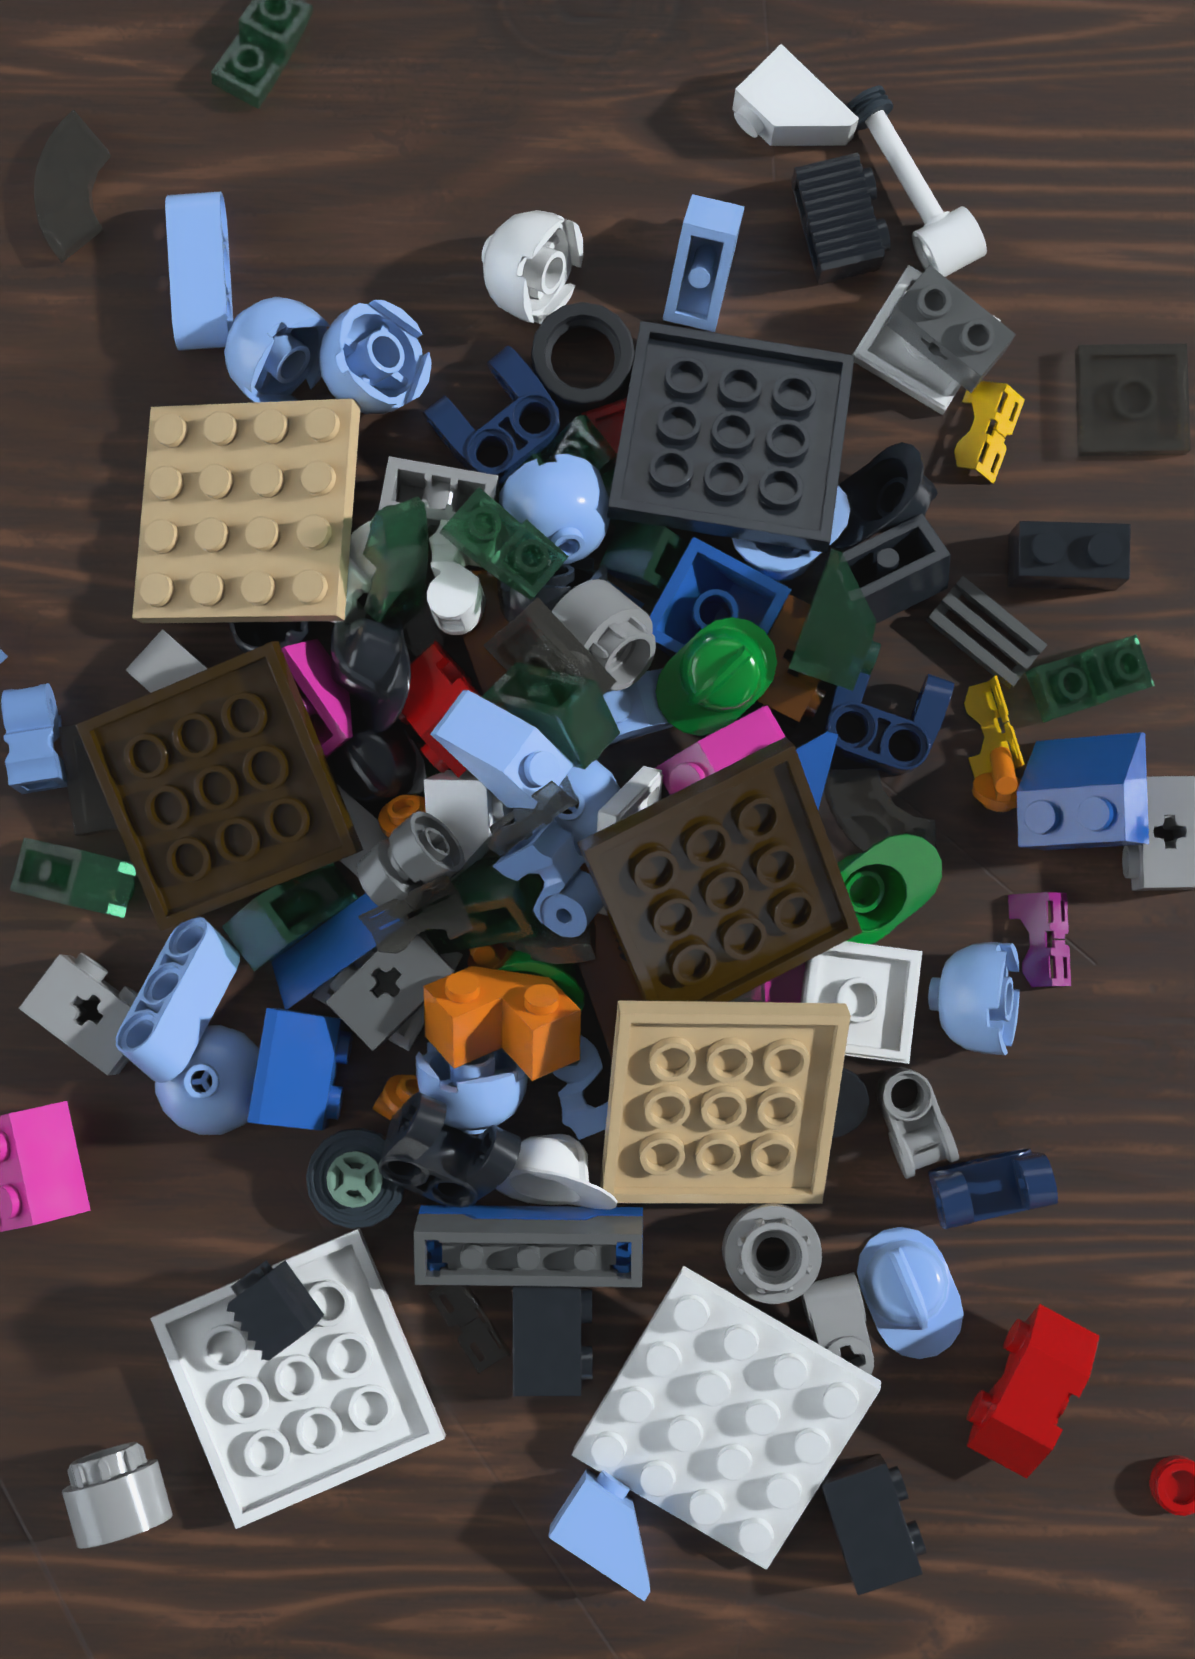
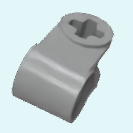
M904 1067L891 1068L883 1073L876 1087L877 1101L889 1130L888 1135L893 1152L906 1179L914 1177L915 1170L943 1159H947L950 1163L959 1160L954 1138L944 1116L941 1114L932 1086L927 1078L912 1069ZM902 1079H911L917 1086L916 1100L907 1108H896L891 1100L892 1088Z
M852 1272L815 1281L801 1295L806 1320L814 1342L839 1357L841 1356L840 1348L848 1346L854 1354H859V1357L851 1360V1364L871 1375L874 1369V1356L865 1323L864 1303L855 1273Z

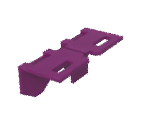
M1042 892L1008 895L1009 919H1021L1029 932L1030 948L1022 962V972L1031 987L1071 986L1070 948L1068 945H1065V940H1052V947L1047 948L1046 931H1052V939H1065V934H1068L1067 893ZM1048 901H1050L1051 923H1048ZM1050 956H1053L1054 978H1051Z

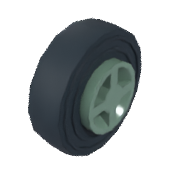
M365 1128L341 1130L323 1140L312 1154L306 1173L308 1195L316 1210L331 1223L350 1229L372 1227L389 1217L402 1201L405 1188L388 1181L379 1173L378 1167L386 1139L381 1133Z

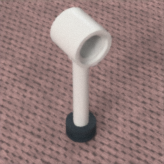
M881 85L871 87L853 98L847 107L859 118L857 130L869 128L925 224L922 228L912 233L914 249L923 268L926 270L930 265L946 277L986 255L987 247L983 233L967 208L961 206L951 212H943L887 117L893 109L891 100L888 99V95L885 94L886 92Z

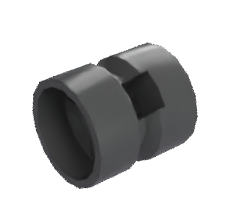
M418 811L391 832L389 839L379 842L359 860L356 867L358 879L370 899L392 916L404 917L429 898L432 889L435 890L442 887L463 869L465 860L462 848L450 829L431 814Z

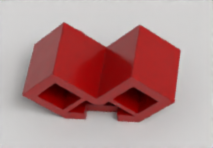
M435 639L410 662L411 679L409 693L404 709L398 718L407 726L411 724L418 735L424 740L426 744L421 748V751L441 773H445L450 768L459 778L467 769L430 734L463 690H469L480 697L482 696L471 685L473 679Z
M1042 1304L1038 1305L1026 1321L1017 1319L1010 1328L1003 1346L1005 1350L1010 1352L1003 1376L989 1392L979 1391L969 1408L967 1420L973 1423L967 1447L1027 1479L1056 1445L1063 1431L1061 1427L1057 1426L1058 1419L1064 1413L1070 1396L1073 1394L1080 1398L1091 1375L1100 1336Z

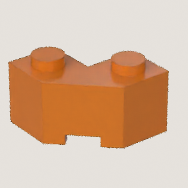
M470 966L423 986L425 1037L453 1069L503 1048L533 1081L580 1060L581 1009L550 977Z

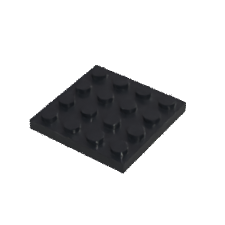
M640 321L607 518L827 553L831 541L855 355Z

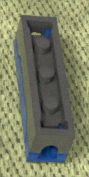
M420 1205L414 1229L415 1285L642 1287L643 1207H616L605 1210L573 1206L471 1205L458 1208L447 1205Z

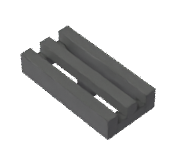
M964 576L961 577L926 619L930 625L991 675H997L998 680L1008 689H1011L1017 683L1023 673L1047 646L1043 640ZM961 595L964 596L1029 650L1024 654L958 600ZM950 609L1016 663L1012 670L1007 668L944 616L946 612Z

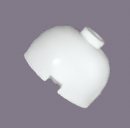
M535 210L513 215L498 227L494 234L488 237L483 246V273L490 297L498 307L515 317L533 324L534 322L542 324L546 316L566 305L572 296L576 285L565 283L570 275L572 265L581 268L583 237L579 226L575 222L551 212Z

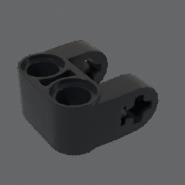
M417 1092L401 1106L390 1120L378 1167L379 1173L388 1181L438 1203L458 1208L474 1205L477 1200L493 1191L510 1175L519 1157L521 1138L495 1125L488 1127L477 1138L459 1129L443 1124L447 1111L446 1104Z

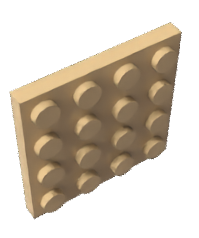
M351 398L151 407L132 618L140 623L345 621L361 408L359 404Z
M618 1001L600 1188L613 1195L618 1201L617 1203L822 1204L851 1017L847 1004Z

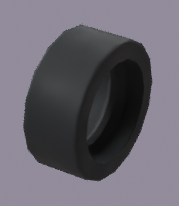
M587 302L564 305L546 316L535 332L531 350L534 374L538 377L555 404L562 409L583 413L613 403L621 397L630 383L635 356L631 333L621 318L606 307ZM580 327L596 329L604 334L612 344L615 354L614 367L608 378L596 387L586 389L570 387L561 381L554 372L551 363L552 349L558 338L570 329Z

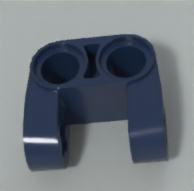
M509 345L487 361V366L501 387L513 400V403L484 426L475 431L445 395L423 411V415L429 425L467 470L498 475L499 486L505 484L508 477L525 463L538 459L549 451L557 442L560 434L559 411L555 402L530 367ZM531 413H540L549 419L550 425L539 434H531L522 429L521 422ZM489 446H497L505 450L508 455L502 465L489 468L483 466L478 461L479 454Z
M849 647L831 696L823 734L827 731L837 734V720L846 716L854 717L863 726L864 735L862 741L854 744L846 743L838 736L834 753L840 757L889 774H908L926 760L941 728L952 696L954 683L927 674L918 694L910 720L861 703L876 655ZM900 734L912 740L916 749L912 761L902 762L893 758L888 748L891 736Z
M1028 1148L950 1164L928 1171L940 1226L944 1229L1058 1203L1056 1182L1047 1156L1044 1153L1033 1152Z

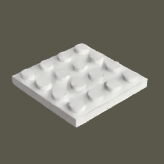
M360 1228L283 1260L288 1263L324 1316L309 1332L269 1361L261 1360L262 1351L254 1350L255 1341L247 1340L248 1332L240 1331L242 1322L233 1321L235 1313L227 1311L228 1303L236 1297L230 1286L239 1280L150 1318L236 1529L445 1439L444 1429ZM283 1261L278 1262V1263H276V1264H274V1265H271V1267L274 1269V1268L277 1267L279 1264H281Z
M683 1266L576 1443L572 1456L599 1472L604 1470L628 1486L631 1491L767 1570L881 1389V1381Z

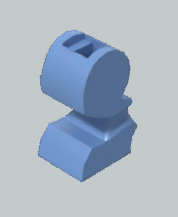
M40 684L39 686L16 690H3L1 709L6 730L4 741L9 745V753L5 759L8 785L21 794L71 786L66 762L54 750V742L62 733L61 715L58 716L56 700L50 684Z
M553 819L514 841L493 867L505 877L516 881L528 873L539 874L544 880V888L533 908L536 917L553 932L563 937L572 938L579 936L586 930L591 920L600 912L604 905L591 875L580 869L585 861L574 848V834L564 830Z
M580 1035V1060L553 1072L556 1077L567 1083L558 1092L562 1107V1123L574 1131L578 1140L605 1130L608 1102L595 1108L587 1104L584 1098L585 1090L602 1071L603 1065L596 1047L582 1035Z

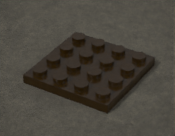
M279 641L267 643L76 724L80 738L160 931L363 850Z
M786 737L577 842L644 1001L729 1002L862 933L795 745Z

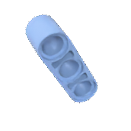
M220 191L167 195L165 200L172 325L176 347L179 351L225 347L233 323L227 215L223 194Z
M197 916L180 923L173 930L116 1035V1047L148 1077L158 1083L172 1080L186 1067L240 962V954L236 948L205 918Z

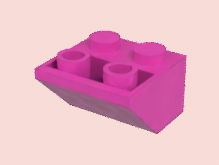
M67 1101L1 1115L0 1232L33 1226L91 1211Z

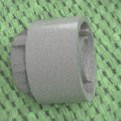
M600 579L589 580L576 586L556 604L547 619L542 639L543 648L548 657L583 687L591 691L605 690L611 692L630 687L648 670L656 649L650 616L611 583Z
M756 1203L740 1211L728 1225L722 1243V1256L732 1281L740 1291L762 1303L780 1304L798 1298L812 1286L820 1271L822 1248L814 1227L797 1210L785 1204ZM770 1237L780 1238L786 1244L784 1260L773 1267L760 1264L756 1257L759 1244L764 1239Z
M137 1442L124 1443L97 1451L73 1461L69 1466L67 1472L71 1485L64 1488L62 1494L77 1548H91L115 1542L156 1527L173 1516L158 1459H146L143 1446Z

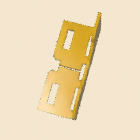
M981 381L972 393L966 389L962 400L963 403L972 404L975 418L970 431L957 443L954 450L957 467L976 470L991 484H994L1007 450L1004 444L1007 435H1012L1025 400L1008 384ZM1004 392L1006 396L1004 398L1000 412L998 413L997 408ZM1015 403H1016V407H1015L1014 413H1013V415H1012L1011 421H1009L1010 416H1011V413H1012V410H1013L1014 405H1015ZM992 419L996 422L991 435L986 434ZM987 443L988 445L980 463L978 461L984 444ZM996 454H998L997 459H996V462H995V465H994L993 470H992V472H991V468H992L993 462H994V460H995Z
M997 675L987 682L968 687L964 702L966 713L980 724L984 735L980 754L968 758L974 779L983 773L991 772L990 753L997 747L1009 749L1010 745L1015 769L1025 765L1013 726L1010 725V722H1007L1009 721L1008 709ZM1001 717L1005 733L1001 732L997 718Z

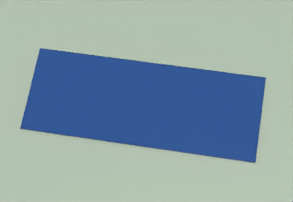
M365 893L273 960L271 963L285 1010L291 1008L405 926L403 917L392 916L385 912Z

